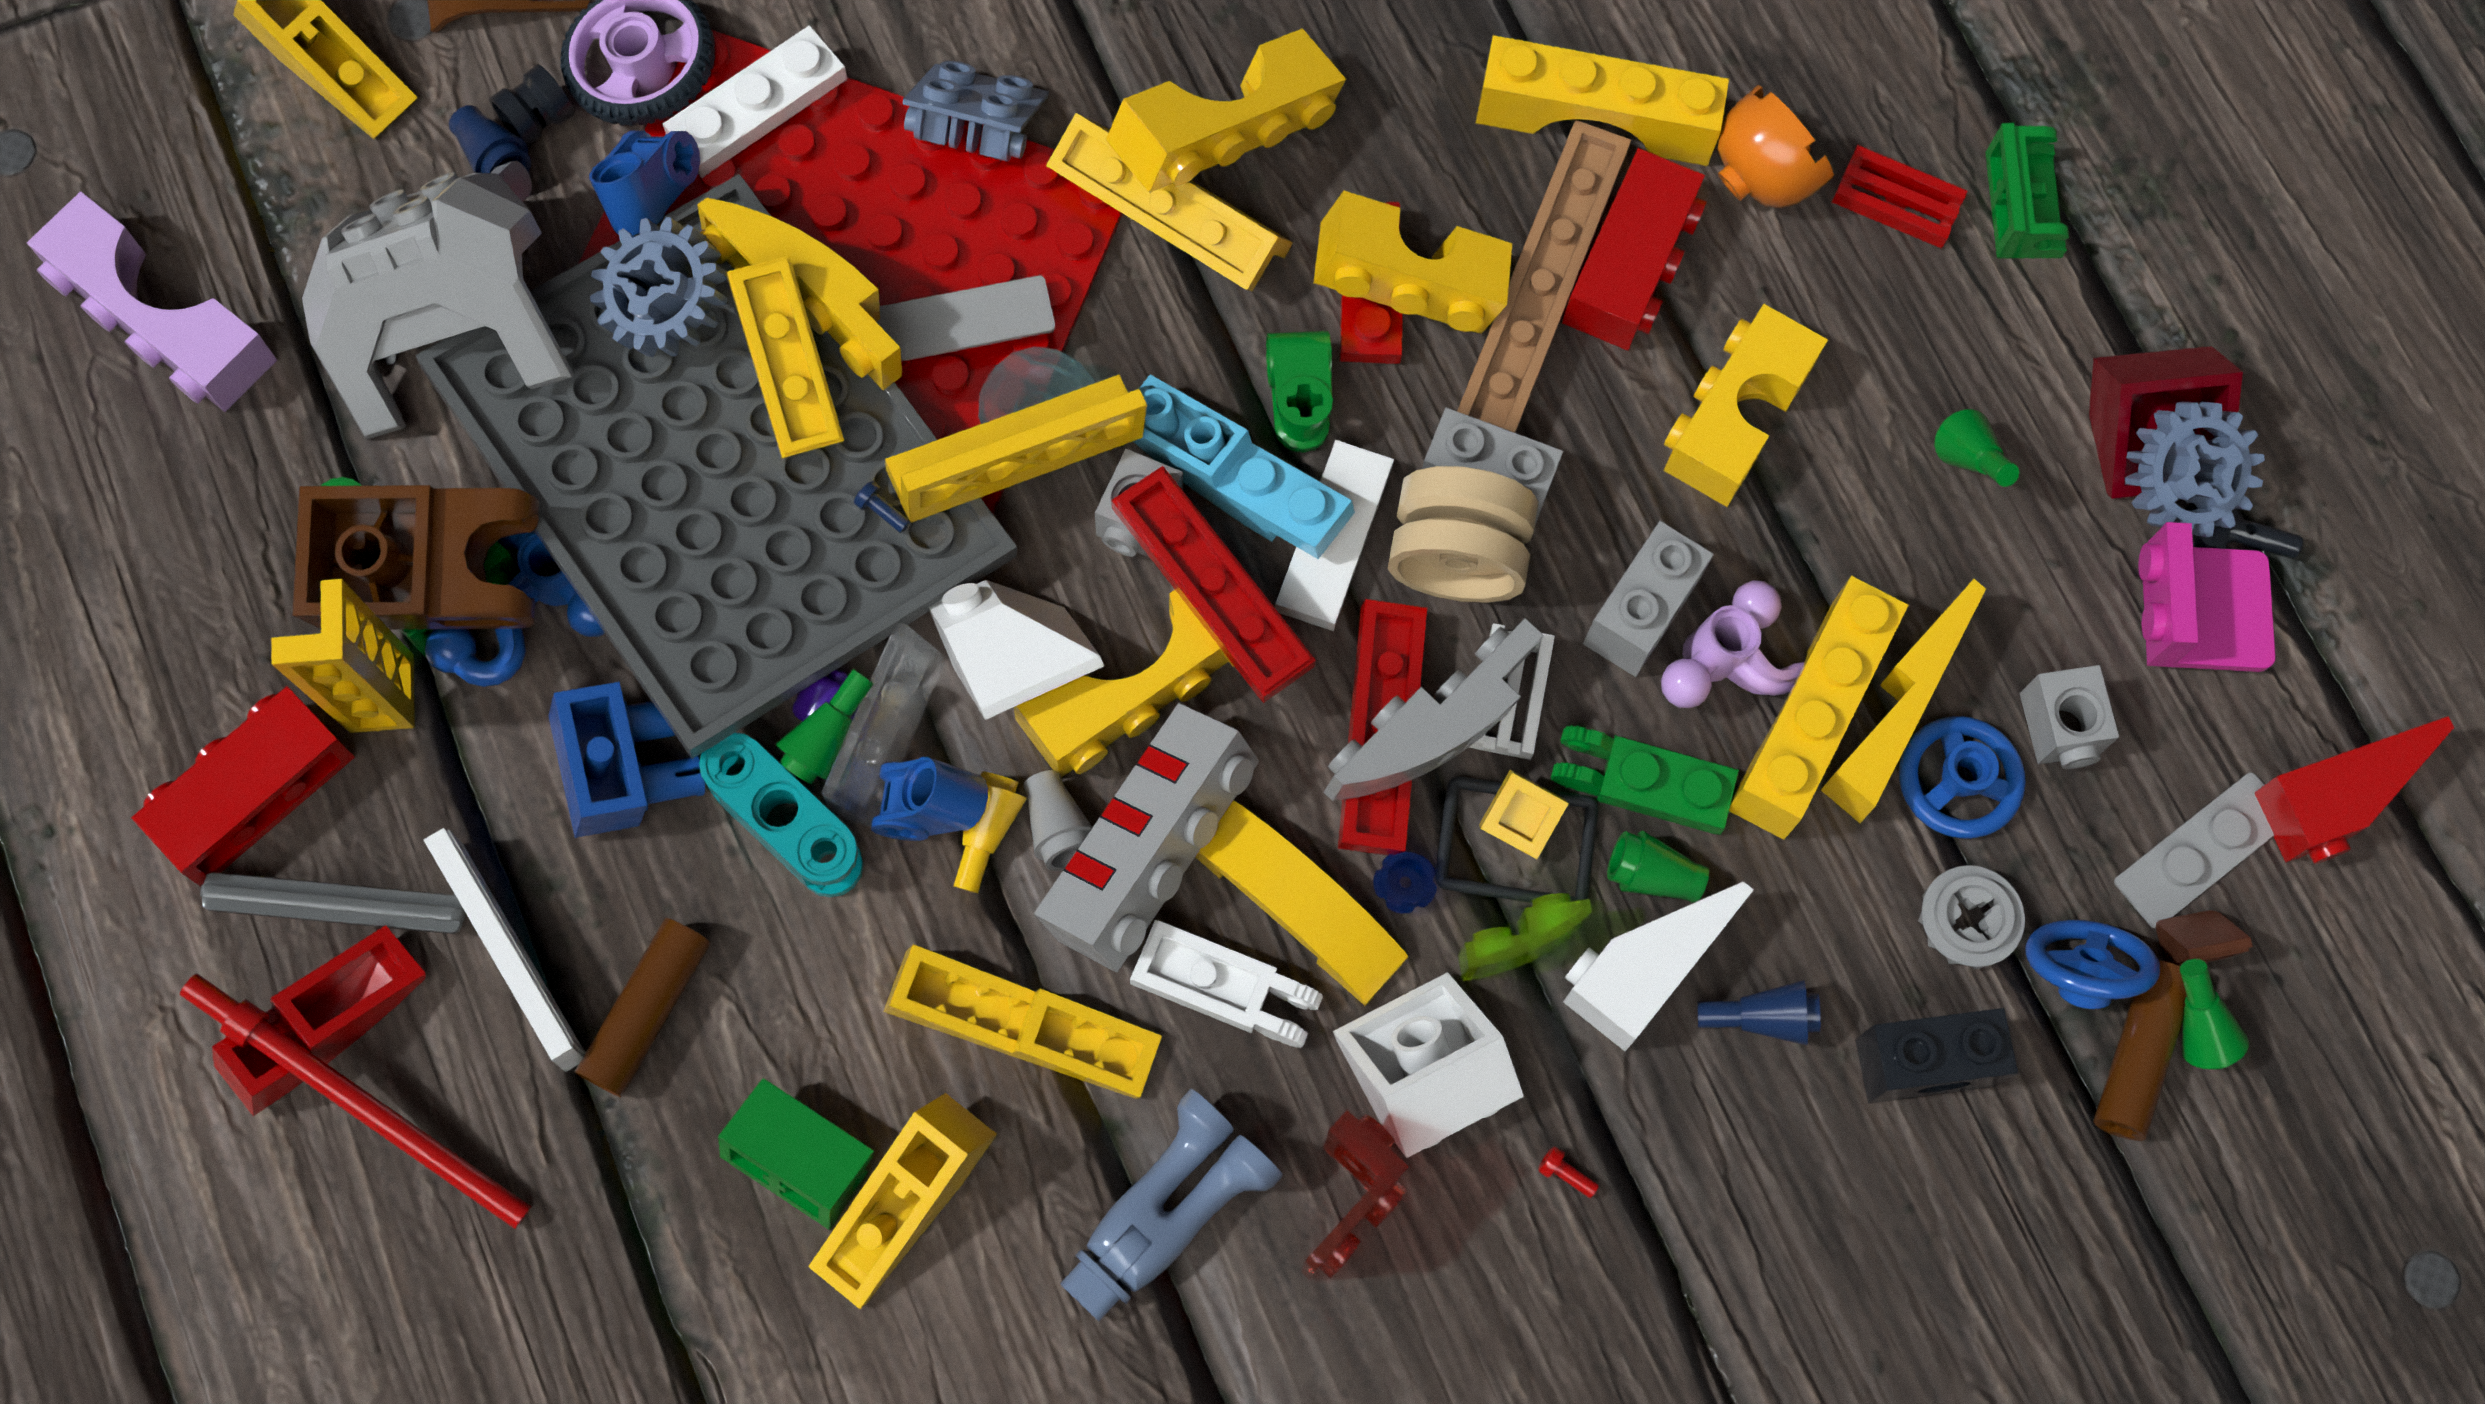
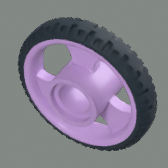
M595 0L593 3H589L587 5L588 8L586 10L583 9L579 16L575 17V23L569 26V30L565 34L566 39L562 43L560 63L563 79L571 95L589 114L598 119L601 118L602 121L612 124L619 123L622 126H635L637 123L639 125L655 123L656 119L661 121L665 117L672 116V112L681 111L684 106L689 105V100H694L696 95L702 91V86L706 85L711 75V69H713L715 60V40L711 27L701 9L692 0ZM655 11L666 13L678 18L684 24L670 34L661 35L655 22L649 16L639 12ZM600 39V48L613 72L604 84L593 88L587 81L584 65L588 49L593 40ZM675 62L686 63L680 74L668 84L676 67Z

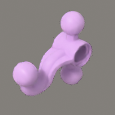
M1750 581L1743 584L1737 589L1731 602L1732 605L1723 606L1716 610L1687 637L1683 644L1684 659L1676 660L1668 665L1661 678L1662 693L1670 703L1678 708L1699 706L1706 700L1712 687L1711 682L1721 681L1724 678H1728L1742 689L1753 694L1776 696L1791 691L1804 662L1777 669L1759 650L1761 644L1760 629L1775 623L1782 608L1780 595L1773 586L1765 581ZM1718 640H1720V641L1724 644V646H1725L1726 648H1724V647L1718 642Z

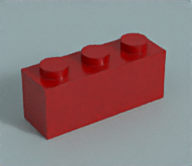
M1637 149L1573 289L1562 324L1629 351L1637 331L1649 335L1663 303V300L1653 297L1660 281L1671 285L1685 253V250L1675 247L1682 231L1690 235L1694 234L1707 204V201L1697 197L1705 177L1704 174L1643 149Z
M286 686L278 694H271L259 700L248 712L247 720L227 737H221L208 743L196 756L195 764L175 781L165 782L151 791L144 800L143 808L134 814L131 819L180 873L201 887L207 874L224 871L351 762L355 756L309 707Z

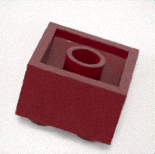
M2213 346L2093 358L2089 418L2107 495L2113 499L2138 496L2142 492L2140 486L2125 483L2127 476L2138 472L2139 465L2126 457L2129 451L2143 450L2145 443L2140 440L2136 433L2139 428L2155 430L2158 428L2154 417L2155 412L2158 410L2175 412L2176 403L2182 401L2198 404L2200 402L2222 404V411L2239 412L2243 372ZM2203 428L2193 429L2195 435H2204L2206 440H2211L2215 437Z

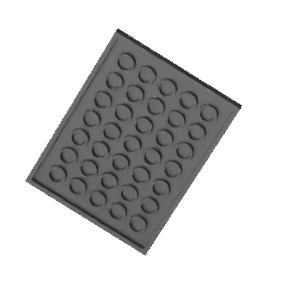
M738 174L665 215L657 226L661 227L665 217H671L682 226L686 227L689 224L701 232L697 204L707 197L738 204L767 215L770 214L741 175ZM619 241L609 248L617 251L622 246V243ZM599 252L530 291L574 373L572 378L536 389L528 388L497 331L486 326L445 338L415 356L427 378L504 488L523 490L539 499V521L534 532L692 759L930 611L929 607L942 600L943 595L950 589L966 583L974 584L1017 557V546L981 498L912 522L902 533L895 530L868 506L864 510H860L854 504V498L862 487L868 482L874 481L881 487L878 495L907 518L886 471L885 459L936 441L937 439L895 382L882 390L868 374L863 378L856 375L841 356L840 345L827 331L820 335L811 328L844 441L781 459L728 279L715 286V290L728 298L727 304L720 306L712 305L709 313L718 322L717 326L711 328L701 324L696 329L700 338L699 345L695 347L686 340L680 339L678 355L670 356L658 348L654 357H647L634 349V347L630 350L612 339L614 333L600 326L597 321L604 310L591 303L590 296L597 291L603 290V284L591 277L592 270L607 269L610 262ZM685 255L684 260L689 262L688 258ZM727 261L722 264L715 262V264L727 272L735 270ZM690 265L688 275L690 276V278H693L692 268ZM626 296L627 306H628L630 300H629L628 297Z

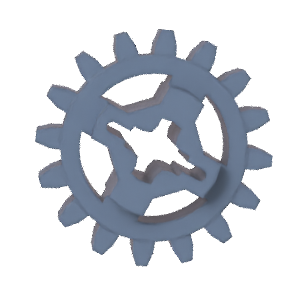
M665 217L661 227H659L648 218H644L640 222L639 235L634 236L622 228L618 231L622 246L617 251L609 247H603L601 250L603 256L610 262L607 269L592 270L591 277L603 284V290L592 294L590 302L604 310L597 321L600 326L614 333L612 339L630 350L634 347V349L647 357H654L658 348L670 356L678 355L680 339H684L696 347L700 344L699 334L696 329L701 324L711 328L717 326L718 322L709 312L712 305L720 306L727 304L728 298L715 290L717 284L728 279L727 271L715 264L722 255L720 251L705 241L706 236L689 224L684 227L673 218ZM685 255L688 258L689 262L684 260ZM690 265L692 268L693 278H690V276L688 275ZM626 296H627L628 299L630 300L628 306H627Z
M2182 401L2176 403L2175 412L2163 410L2155 412L2154 417L2158 428L2156 430L2139 428L2136 433L2140 440L2145 443L2143 450L2129 451L2126 457L2130 461L2139 464L2138 472L2125 478L2126 484L2140 486L2142 491L2132 502L2134 508L2151 510L2147 519V523L2151 526L2162 527L2166 522L2192 523V535L2213 536L2214 526L2225 528L2235 526L2232 510L2250 511L2253 505L2244 494L2248 487H2262L2263 480L2251 475V466L2265 461L2264 454L2250 453L2248 446L2258 437L2255 430L2238 429L2243 415L2239 412L2222 411V404L2200 402L2198 404ZM2203 428L2215 437L2211 440H2206L2204 435H2195L2193 429ZM2182 499L2187 503H2194L2197 509L2184 510L2174 502Z

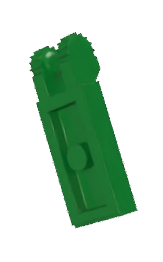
M1571 725L1563 729L1561 744H1564L1565 747L1607 761L1603 775L1594 769L1577 764L1556 763L1551 775V780L1554 783L1597 796L1596 801L1633 812L1715 835H1721L1724 831L1739 770L1616 735L1612 739L1603 732L1593 729L1589 730L1586 727Z

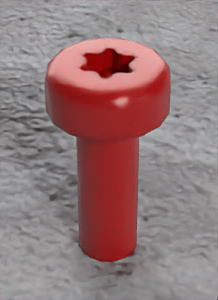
M1556 1146L1552 1147L1542 1159L1538 1171L1547 1178L1554 1173L1588 1198H1592L1599 1185L1562 1160L1565 1155L1564 1151Z

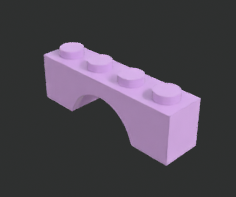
M81 191L27 242L43 262L37 269V272L51 286L64 296L75 290L86 300L80 306L94 321L108 332L118 325L130 336L124 341L126 345L151 367L154 368L160 361L170 367L174 373L169 379L197 404L206 397L222 411L226 412L277 361L260 335L214 298L196 306L178 310L154 308L140 302L137 295V278L146 256L145 252L125 226Z

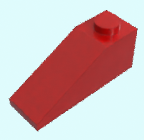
M2449 716L2281 774L2255 791L2254 794L2273 831V837L2285 862L2287 863L2310 855L2313 864H2318L2350 851L2351 847L2347 840L2370 826L2454 729Z

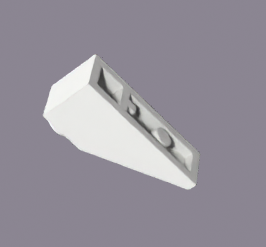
M1741 882L1613 938L1600 955L1589 947L1565 977L1574 987L1563 1002L1622 1050L1626 1051L1754 889L1745 882Z

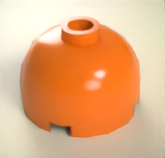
M1756 86L1726 115L1718 137V152L1725 168L1718 173V176L1726 188L1739 201L1750 195L1758 203L1768 207L1784 208L1796 205L1828 183L1833 178L1834 173L1826 156L1815 163L1809 154V151H1811L1810 145L1815 139L1795 114L1776 95L1769 92L1764 97L1762 86Z

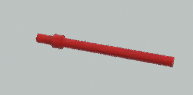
M198 973L194 974L181 989L180 996L222 1024L220 1032L242 1048L248 1044L255 1047L512 1228L516 1229L529 1213L532 1206L267 1022L269 1014L248 999L238 1002Z

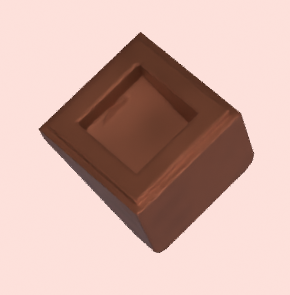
M2208 910L2162 919L2156 922L2155 928L2164 961L2181 966L2182 963L2190 959H2201L2205 962L2226 959L2248 952L2249 948L2253 947L2251 938L2217 911Z

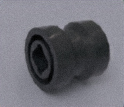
M537 64L523 74V81L514 89L503 88L489 98L492 108L507 130L521 138L527 144V147L541 139L544 128L552 123L561 125L575 115V110L562 88L540 64Z

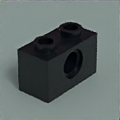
M2004 1008L1876 1024L1855 1039L1868 1104L1991 1088L2018 1074Z

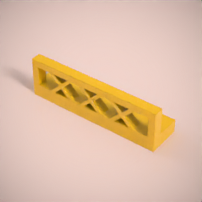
M1075 113L1046 165L1251 292L1254 290L1272 257L1276 255L1285 258L1293 244L1290 240L1192 180L1180 186L1172 183L1149 193L1106 141L1110 130L1078 113Z
M1116 375L886 458V471L907 519L912 523L1143 438L1147 403L1140 389L1128 393L1120 375Z
M342 579L321 580V634L271 637L272 665L350 733L415 728L414 654Z

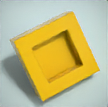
M1510 769L1479 826L1480 829L1538 859L1569 803L1566 799Z

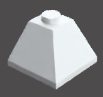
M985 580L978 584L966 583L956 586L943 595L942 600L929 607L952 666L985 720L1104 667L1099 653L1064 607Z

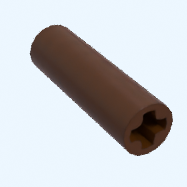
M664 918L577 1066L575 1073L594 1085L618 1097H622L711 942L689 927L672 919Z
M2159 961L2160 976L2156 984L2145 993L2132 997L2093 1120L2094 1124L2101 1130L2128 1140L2144 1141L2147 1139L2184 1018L2185 998L2187 995L2180 973V966L2165 961Z

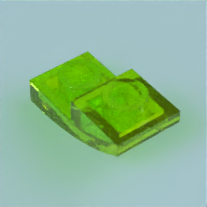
M1567 893L1544 895L1531 901L1532 907L1524 909L1517 922L1519 935L1512 936L1511 929L1507 927L1485 929L1472 934L1473 941L1465 942L1458 955L1462 982L1509 971L1550 952L1584 925L1592 912L1590 899L1571 902L1570 894Z

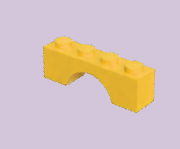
M1302 28L1259 45L1240 85L1244 98L1234 101L1209 100L1193 95L1171 81H1167L1124 98L1106 141L1149 193L1172 183L1180 186L1192 180L1199 172L1219 164L1225 167L1234 163L1250 150L1262 145L1266 148L1273 147L1280 143L1288 134L1305 127L1310 130L1318 128L1333 115L1336 109L1334 102L1346 78Z
M1493 35L1476 123L1534 134L1542 127L1562 120L1584 119L1600 121L1630 132L1645 145L1648 152L1657 156L1708 166L1721 132L1729 79Z
M1853 576L1848 579L1832 602L1807 651L1808 654L1804 665L1782 709L1753 757L1732 798L1730 812L1783 840L1801 821L1908 604Z
M1175 590L1169 593V616L1173 628L1172 636L1163 654L1149 668L1134 676L1118 680H1101L1084 675L1013 707L1018 724L1050 767L1059 772L1061 778L1073 769L1077 774L1088 771L1107 755L1108 750L1105 747L1125 733L1129 738L1140 735L1160 717L1158 710L1177 697L1181 702H1185L1198 695L1211 682L1209 675L1226 663L1230 662L1234 667Z

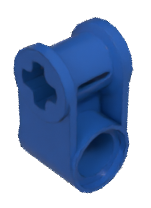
M628 131L622 136L620 142L608 156L593 167L589 174V180L613 230L617 234L618 231L624 228L631 234L636 235L640 233L641 219L648 218L656 225L663 219L667 209L684 189L694 182L698 175L700 152L697 142L686 131H670L664 137H651L645 131Z
M921 757L907 762L882 764L879 777L885 781L880 815L873 817L871 830L876 834L892 839L920 841L928 839V836L971 829L981 819L987 805L988 786L986 780L981 775L929 757Z

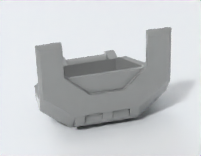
M512 161L500 165L491 173H471L459 178L455 172L447 173L423 185L420 188L421 191L406 195L404 190L391 192L371 203L369 206L371 210L347 216L321 239L302 297L310 344L366 440L406 427L402 414L385 384L375 361L483 326L496 330L524 383L530 389H536L574 376L572 369L523 280L522 253L542 232L532 213L523 203L530 195L532 185L527 170L520 162Z

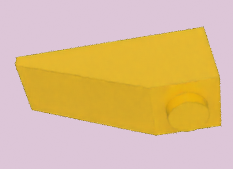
M237 0L233 15L279 61L373 139L418 98L321 0Z
M947 1093L915 1111L808 1267L859 1309L864 1307L961 1187L997 1133Z

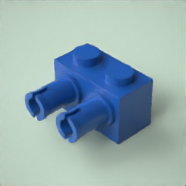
M620 682L553 693L548 717L575 838L640 826L644 813L648 810V804L695 795L697 797L705 795V781L701 773L697 774V769H700L698 756L693 759L689 756V758L641 766L637 760L634 749L635 743L676 736L652 701L627 705V702L623 699Z

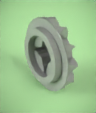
M1979 866L1955 867L1939 875L1922 895V909L1918 922L1924 926L1928 936V946L1936 948L1947 958L1949 964L1971 966L1975 970L1993 965L2008 957L2018 946L2022 938L2025 926L2022 902L2011 884L1994 871ZM1959 903H1962L1968 910L1974 909L1977 906L1982 908L1986 904L1990 905L1991 909L1984 913L1985 917L1978 923L1983 933L1979 934L1973 927L1964 930L1961 928L1957 931L1953 930L1952 926L1956 924L1955 920L1962 914L1958 906Z

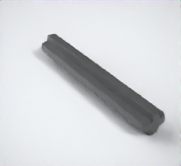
M222 872L207 874L200 890L202 906L208 911L373 927L387 925L388 928L447 934L459 932L465 919V911L455 894Z

